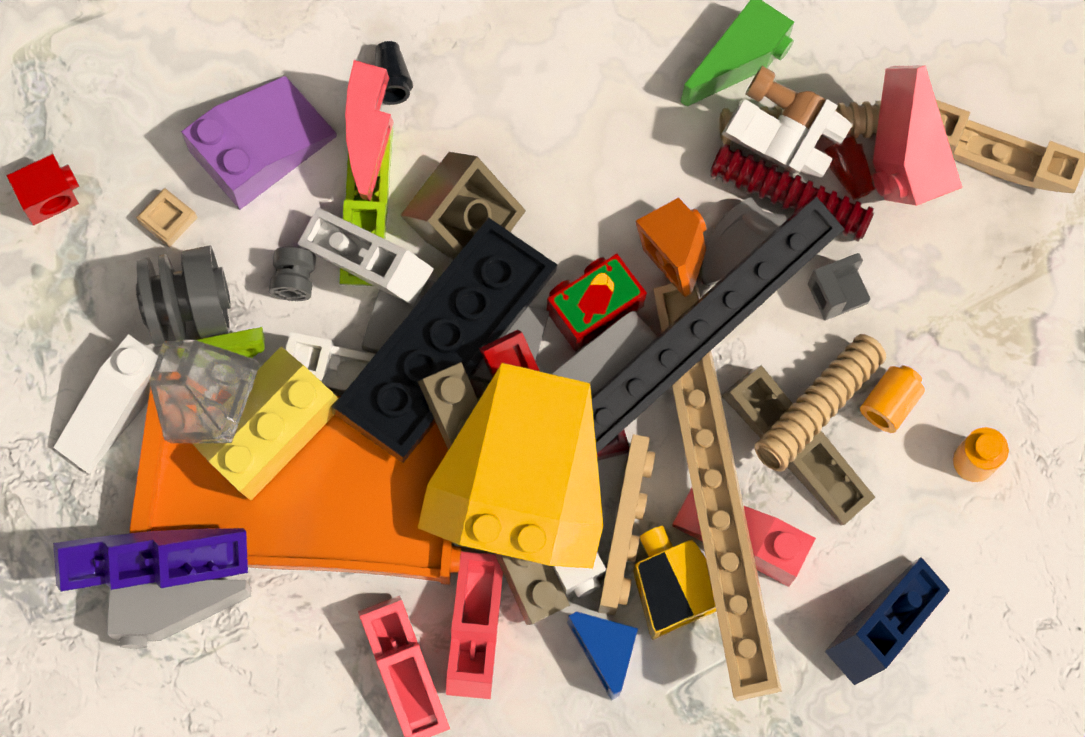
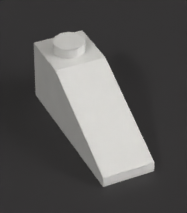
M320 208L316 209L297 243L304 249L412 306L434 269L407 249Z
M128 334L99 369L53 448L89 474L148 403L151 379L167 380L171 375L163 359Z

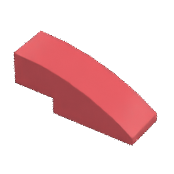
M354 60L347 89L345 112L346 142L358 192L363 200L371 201L394 123L391 114L380 111L389 76L387 69Z
M461 551L451 629L446 695L491 699L503 571L494 554Z
M400 595L358 611L404 737H431L449 730V724Z

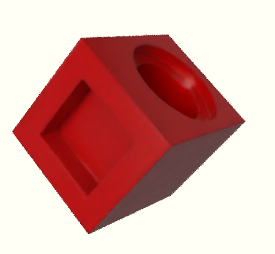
M54 154L6 175L33 226L79 205L73 190L80 186L69 164L60 167Z

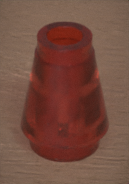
M854 136L847 137L841 144L835 143L824 150L827 156L833 158L829 165L830 170L848 194L851 195L853 201L865 197L876 190L873 185L863 144H858Z

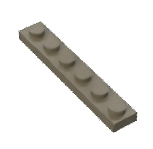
M458 363L418 381L448 450L478 403V398L462 363ZM494 553L526 625H533L570 606L553 566Z

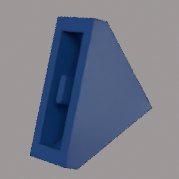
M577 611L568 616L567 624L612 701L619 697L622 691L638 628Z

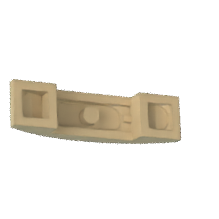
M936 100L955 160L989 175L1017 184L1054 192L1075 193L1085 168V153L1053 141H1049L1047 148L968 120L970 116L969 111Z

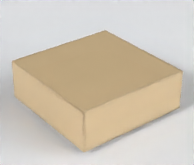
M166 188L136 217L138 223L169 248L198 218L191 208Z

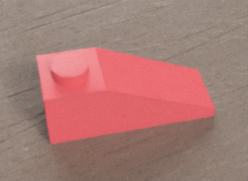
M691 488L672 526L703 542L693 489ZM744 506L757 571L789 587L796 579L816 538L776 517Z

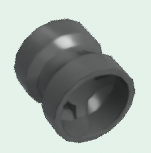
M297 247L277 248L273 255V266L276 268V273L270 279L269 293L276 298L287 301L309 300L313 287L309 276L315 270L316 255L311 251Z

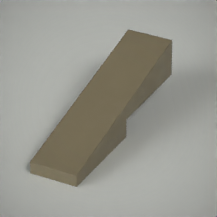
M762 365L751 369L721 395L760 439H763V435L768 430H771L772 425L779 421L782 414L788 412L789 407L793 404ZM822 431L815 435L809 444L805 445V449L797 454L796 459L790 462L787 467L840 525H845L876 498Z

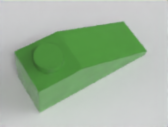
M750 0L684 84L681 103L688 107L756 75L762 65L768 68L775 58L781 61L794 42L790 38L794 21L762 0Z

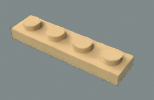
M632 435L598 613L615 616L618 604L627 605L632 579L623 577L626 561L635 562L640 536L632 535L634 519L643 520L648 494L640 493L642 477L651 478L655 452L647 451L650 437Z

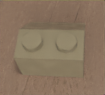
M448 152L400 216L426 243L454 260L488 218L511 232L526 210L478 156Z

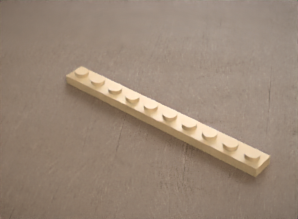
M697 282L692 294L686 297L673 284L653 288L661 331H665L700 299ZM710 351L675 382L672 387L733 698L736 701H742L782 692L714 361Z

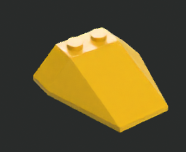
M502 363L429 481L418 529L458 545L540 564L593 569L603 528L590 383Z

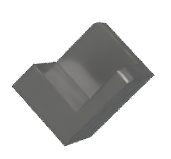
M860 253L813 271L808 286L825 321L869 303L870 295L858 273V269L863 262Z

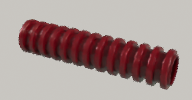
M726 143L720 147L710 170L711 178L722 177L723 183L728 184L731 181L735 183L734 188L740 189L741 186L747 188L746 193L751 195L753 192L759 194V199L763 200L767 197L771 199V204L775 205L779 202L783 204L782 209L788 210L790 207L794 209V213L811 197L817 196L844 228L842 231L843 236H847L849 233L854 235V240L857 242L863 239L873 218L874 208L869 206L867 209L861 207V202L856 201L853 204L849 202L850 198L847 196L841 199L837 197L838 192L834 190L831 194L825 192L826 187L820 185L819 188L813 186V181L808 180L805 183L801 181L802 177L799 175L793 178L789 176L790 171L786 169L783 173L777 171L778 166L773 164L771 167L765 165V160L760 159L757 162L753 160L754 156L751 154L745 157L742 155V150L736 149L734 152L730 150V145Z

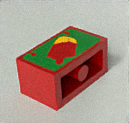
M616 253L607 260L604 257H600L590 263L585 268L584 275L572 283L570 280H565L556 285L550 291V297L547 298L546 311H549V317L576 352L600 336L626 314L632 311L637 312L643 308L647 292L618 253Z

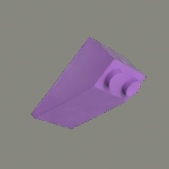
M286 76L213 107L181 131L189 152L239 210L337 137V133Z

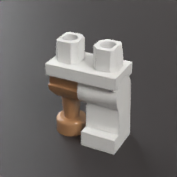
M762 65L750 83L745 95L756 101H761L765 96L783 109L782 113L776 119L760 110L755 104L744 99L739 102L721 135L782 166L793 174L801 171L807 175L822 178L833 158L814 148L817 141L823 135L839 145L845 139L852 124L835 111L838 107L835 103L828 99L825 100L814 92L804 91L797 93L774 82L775 73Z

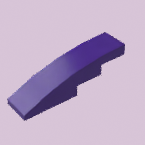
M244 528L149 531L53 543L56 586L60 592L106 584L110 590L154 582L160 588L248 573L247 536Z

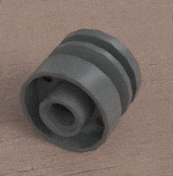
M211 245L182 251V271H174L167 254L158 256L159 275L157 276L150 258L137 260V301L143 323L149 330L156 348L168 345V325H171L177 343L186 340V322L193 321L201 338L230 332L227 309L231 308L228 285L223 267H218Z

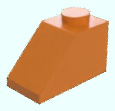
M678 197L637 219L636 225L643 251L679 292L686 297L693 292L707 250L703 232L706 231V224L698 210H690Z

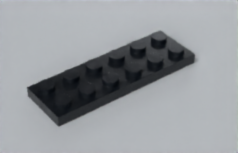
M488 218L332 406V413L404 463L436 423L418 381L458 363H462L470 380L485 361L479 348L508 333L555 274L558 264Z

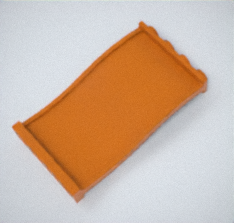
M151 379L129 533L184 529L244 528L247 536L248 568L374 574L438 581L445 585H450L451 572L458 573L462 546H454V543L418 529L427 485L448 452V448L436 423L405 462L402 463L334 415L278 474L250 500L239 492L189 441L235 392L174 385L169 380Z

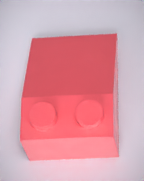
M925 65L891 66L885 69L873 155V164L876 171L873 174V181L877 192L886 201L917 206L962 188Z

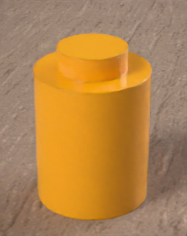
M902 365L900 368L890 366L860 406V412L877 428L888 433H895L925 392L924 386L921 384L922 377L908 366Z
M982 427L972 431L954 452L953 465L956 472L963 479L970 482H982L988 479L1006 461L1009 453L1008 443L1005 437L993 428Z

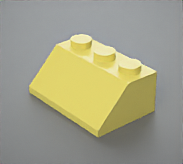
M281 346L189 441L239 492L252 500L334 416L332 406L337 402L338 398L312 372Z

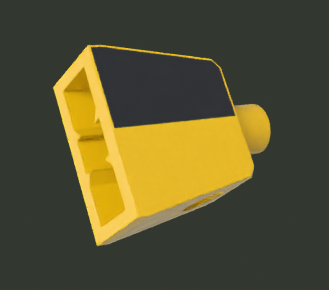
M664 526L655 527L640 535V540L649 558L635 564L633 573L651 639L654 640L715 613L716 607L706 557L693 540H688L673 547Z

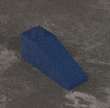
M920 557L862 610L824 652L853 685H856L887 669L948 594L950 589L924 559Z

